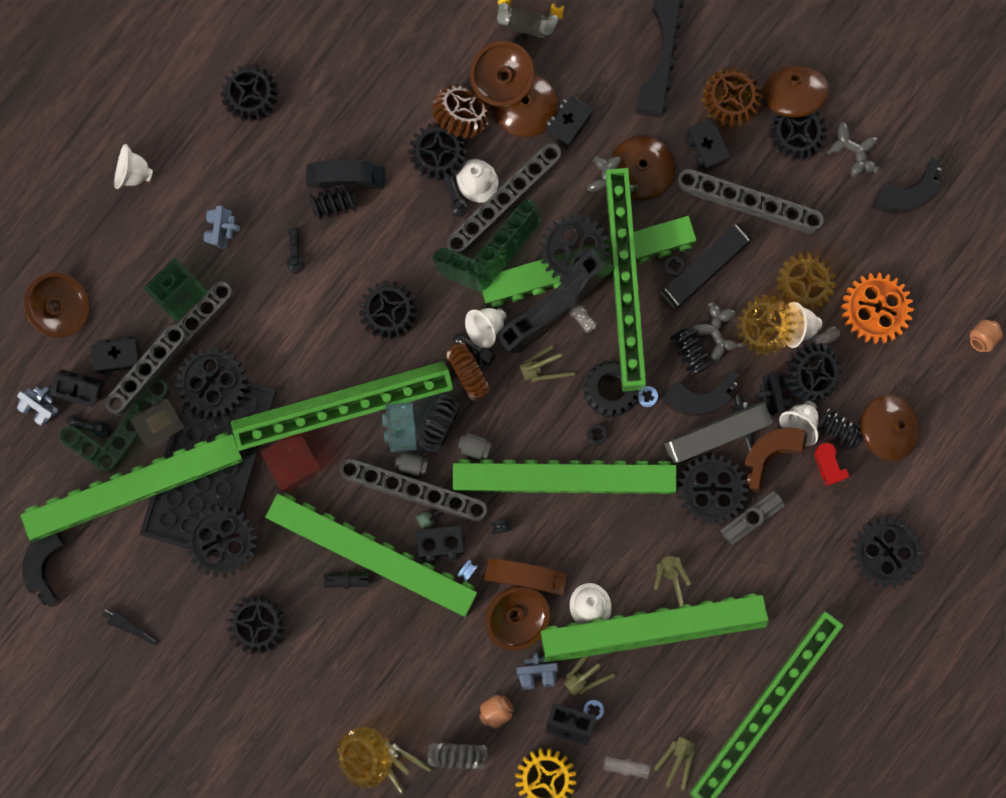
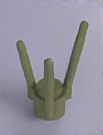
M550 345L533 357L524 360L523 364H520L525 381L531 379L532 383L539 380L575 376L576 373L563 372L537 375L541 373L540 366L563 356L562 353L537 362V359L551 351L554 345Z
M667 556L662 559L661 564L657 565L654 589L657 590L659 588L662 573L667 579H673L679 605L683 607L684 603L678 581L679 573L687 585H690L691 582L681 565L680 558Z
M589 656L582 657L572 671L566 675L567 679L564 681V684L574 696L577 693L582 695L585 691L615 677V673L585 685L587 683L585 679L598 670L600 665H595L583 675L580 673L576 674Z
M681 737L678 738L677 742L672 741L670 748L659 760L654 770L658 771L671 753L675 751L673 755L677 756V760L666 783V786L670 787L682 759L686 760L687 758L681 789L685 790L692 758L695 754V751H693L695 744Z
M387 741L376 752V755L380 758L378 762L383 766L398 791L403 793L404 791L387 765V763L389 765L394 763L406 775L409 774V771L397 759L399 757L397 753L429 772L432 771V768L400 749L395 743L391 745Z

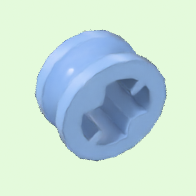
M646 386L645 390L639 391L638 401L642 406L651 407L657 402L658 393L653 387ZM652 392L651 396L654 400L645 402L642 393Z
M468 560L457 576L464 577V581L467 582L478 566H473L471 561Z
M596 700L587 702L584 706V713H588L587 710H590L588 709L590 704L593 706L598 705L600 708L598 712L600 713L596 720L600 719L604 713L603 705Z

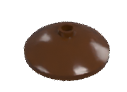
M496 41L483 47L473 59L470 69V81L475 93L486 103L498 107L511 106L521 101L531 90L535 78V68L530 55L524 48L510 41ZM504 73L509 74V77L506 80L502 79V75Z
M791 65L778 69L767 78L763 87V97L767 106L774 112L788 117H802L816 112L825 104L829 95V86L824 75L814 68L803 65Z
M535 75L531 90L524 97L529 100L528 104H523L519 101L514 105L506 107L493 106L494 116L498 124L506 132L514 136L533 137L548 129L546 124L552 116L556 117L558 102L555 91L546 80Z
M648 136L629 138L622 142L612 155V157L618 156L621 158V165L617 169L628 168L629 184L632 186L639 185V188L630 194L631 199L650 200L656 198L667 190L673 180L675 172L673 156L669 149L655 138ZM641 161L647 163L645 168L639 166Z
M51 272L39 276L29 285L24 296V311L28 321L38 332L52 338H63L74 334L84 325L89 313V301L84 288L76 279L64 273ZM50 304L55 307L54 311L49 309Z
M895 395L879 396L866 406L862 416L861 428L863 438L869 449L876 456L887 461H897L909 456L915 449L919 439V424L912 407L905 400Z
M514 586L503 590L491 601L485 614V628L488 636L497 646L511 651L523 650L534 645L541 639V631H544L549 625L550 610L548 603L537 590L532 588ZM515 610V613L510 615V612Z

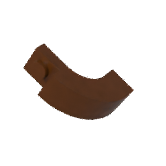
M777 429L767 433L753 445L745 461V466L748 469H753L752 472H749L747 478V485H750L749 488L753 492H762L766 467L774 457L783 453L804 455L808 437L805 429Z
M492 558L488 559L485 575L486 581L523 586L556 595L564 594L567 573L553 569Z

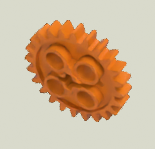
M869 273L868 280L861 276L859 278L860 284L854 281L852 283L854 289L848 287L846 291L849 295H844L842 298L848 302L841 306L842 309L847 310V312L842 314V317L849 318L845 326L852 325L850 333L857 330V339L864 335L866 343L870 338H873L874 344L878 343L879 338H881L883 344L887 342V337L894 341V333L901 336L903 332L900 328L907 329L909 326L905 321L912 320V317L907 315L914 311L913 308L908 307L913 300L906 299L910 291H902L905 284L896 285L898 278L892 282L889 281V274L884 279H882L881 273H878L876 278L873 277L872 273ZM865 291H873L875 299H868L865 296ZM886 298H894L896 300V306H889L886 302ZM859 301H862L866 305H860ZM876 304L879 305V313L875 312L876 308L874 306ZM861 310L866 311L869 319L862 320L858 312ZM889 312H895L896 316H893ZM881 317L889 320V327H883L880 324L879 320Z

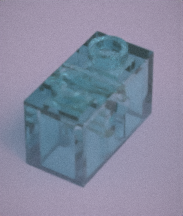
M413 403L386 404V414H382L383 427H387V430H384L385 443H389L390 452L417 450Z

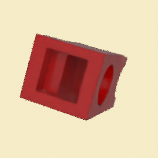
M830 443L819 445L814 453L825 486L849 478L846 469L840 471L835 458L836 449Z

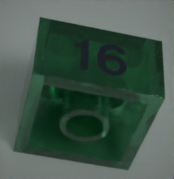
M175 258L143 287L175 322L183 317L208 292Z

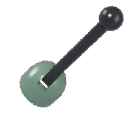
M456 499L451 502L450 507L452 508L458 503H462L461 500ZM438 510L433 514L422 512L416 516V519L423 530L429 529L434 525V518L442 514L443 511Z

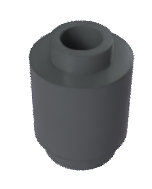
M467 433L466 436L462 435L458 448L461 449V454L481 460V458L487 460L492 443L487 442L488 439Z
M403 451L402 455H397L395 468H399V473L420 477V475H426L429 458H425L421 454Z

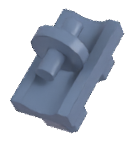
M216 206L215 210L207 211L206 220L208 223L214 224L213 231L206 230L204 232L203 240L220 249H227L228 240L233 238V232L240 231V226L234 224L235 217H232L231 210L225 209L223 206Z
M48 386L43 390L35 387L34 390L28 388L24 392L20 391L17 395L20 399L17 409L25 414L30 413L32 408L38 411L34 421L41 426L47 424L51 418L58 416L61 411L52 405L54 398L49 396L51 388Z
M537 651L533 652V658L525 659V666L528 667L516 668L517 677L520 679L523 690L534 688L533 677L542 676L543 687L555 686L556 675H558L557 663L546 664L545 657L538 658Z

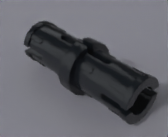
M344 572V574H324V588L344 587V589H349V587H369V573L349 574V572Z

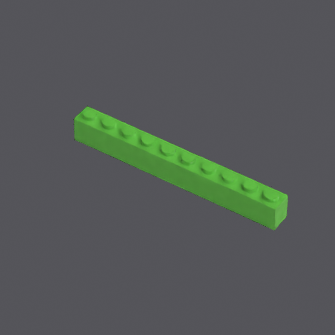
M628 168L606 170L605 179L612 265L615 267L613 270L622 391L645 390L646 381Z
M689 216L633 232L635 258L638 265L650 262L652 257H668L672 255V251H688L696 243ZM610 239L605 240L604 244L611 245ZM596 243L589 246H585L584 248L586 250L594 249ZM610 247V248L605 249V252H607V253L610 254V256L607 257V258H608L609 261L612 263V255H611V247ZM575 249L571 251L566 268L570 267L576 253L580 254L581 250ZM565 252L555 255L554 258L556 261L562 262L566 259L567 254ZM542 260L478 278L486 307L498 308L509 300L518 302L524 300L526 295L533 293L534 296L546 293V289L552 287L556 289L561 284L560 276L552 278L554 271L546 272L549 264H542Z
M442 361L230 422L238 451L447 392L453 390L449 370L445 362Z
M228 433L220 434L215 437V441L210 443L202 441L195 444V448L186 451V449L176 451L171 458L165 459V457L155 459L150 466L144 467V465L134 467L129 474L123 475V473L113 475L110 477V481L103 484L102 481L90 484L89 489L82 492L80 489L69 492L68 497L61 500L59 497L48 500L46 502L47 505L40 508L36 505L25 509L26 513L20 516L29 540L32 542L38 541L243 462L234 436L232 434L228 435Z
M462 459L458 460V463H453V492L675 494L676 465H671L670 461H658L657 465H649L648 461H635V465H626V461H613V465H604V461H591V464H582V461L579 460L569 461V464H560L558 460H548L547 464H538L537 460H525L524 464H516L515 460H502V464H493V460H480V464H473L471 460Z
M285 492L283 496L276 495L265 517L268 520L466 618L477 595V592L473 591L475 588L473 585L464 581L461 585L454 581V576L444 571L441 575L434 571V566L424 561L421 565L414 561V556L404 551L400 555L394 552V546L386 542L380 545L374 542V536L366 532L360 535L354 532V526L345 522L340 525L334 522L335 517L325 512L323 515L314 512L316 510L315 507L305 502L302 506L295 502V497Z
M748 594L741 599L729 597L716 603L704 601L698 606L691 607L686 604L673 610L661 608L656 610L655 613L637 612L630 617L618 615L612 617L611 620L602 621V619H594L587 624L581 625L575 622L562 628L550 626L541 631L545 662L550 663L765 628L768 623L763 595Z
M822 612L689 791L690 795L694 798H717L843 627L840 622L826 612Z

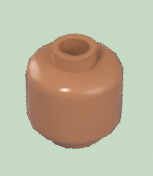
M991 320L980 321L970 333V343L979 352L992 351L1003 339L1000 324Z
M494 695L481 704V714H479V717L485 726L489 725L492 728H499L511 720L514 709L507 697Z

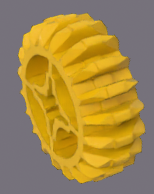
M550 748L547 750V755H543V750L539 749L540 756L536 757L532 751L530 752L533 758L531 761L526 757L523 758V761L527 763L526 767L518 765V768L523 770V774L516 773L517 778H522V782H517L516 786L524 787L523 790L519 791V795L527 793L528 796L526 798H541L531 792L539 787L546 788L551 798H568L565 795L566 791L571 794L574 793V790L568 788L569 784L576 785V781L570 780V777L575 776L576 772H568V769L572 768L573 764L569 763L565 766L564 762L568 759L567 756H564L561 760L558 759L560 751H556L555 756H551L552 750ZM540 761H553L560 766V768L555 769L553 771H547L544 769ZM535 765L538 771V778L528 785V771ZM540 768L547 776L557 773L550 780L552 790L546 783L535 785L540 782L539 778H542L540 777L542 775ZM564 773V786L557 793L553 785L554 780Z

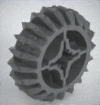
M432 743L429 745L427 758L428 764L433 767L484 769L487 767L488 754L487 747L482 745Z

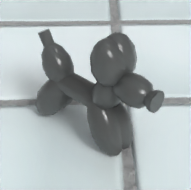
M842 122L837 132L839 140L834 142L831 149L827 151L828 155L847 148L856 153L857 162L850 170L852 177L861 175L863 170L876 173L879 166H875V163L867 160L866 152L875 147L878 138L870 137L859 145L849 140V128L845 122Z
M598 155L594 157L592 161L596 162V166L603 170L601 174L602 179L591 182L587 186L588 191L596 192L606 187V170L617 169L622 162L620 157L615 156L608 161L604 158H599ZM638 184L630 185V194L639 188Z
M713 301L707 305L710 307V314L714 317L710 324H698L692 330L697 329V335H712L717 345L711 353L710 360L716 363L721 359L725 350L743 347V343H737L731 339L724 340L718 329L722 326V322H727L734 318L735 311L733 309H725L721 312V309L714 305Z

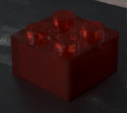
M302 433L285 437L260 451L283 492L322 472Z

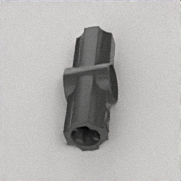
M772 491L722 528L720 532L732 546L785 507L779 495ZM753 512L758 516L756 524L748 522V513Z

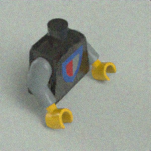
M498 0L497 20L500 24L505 25V30L544 39L545 35L553 33L558 21L563 18L564 6L555 8V4H552L550 16L546 17L525 10L509 8L512 0Z

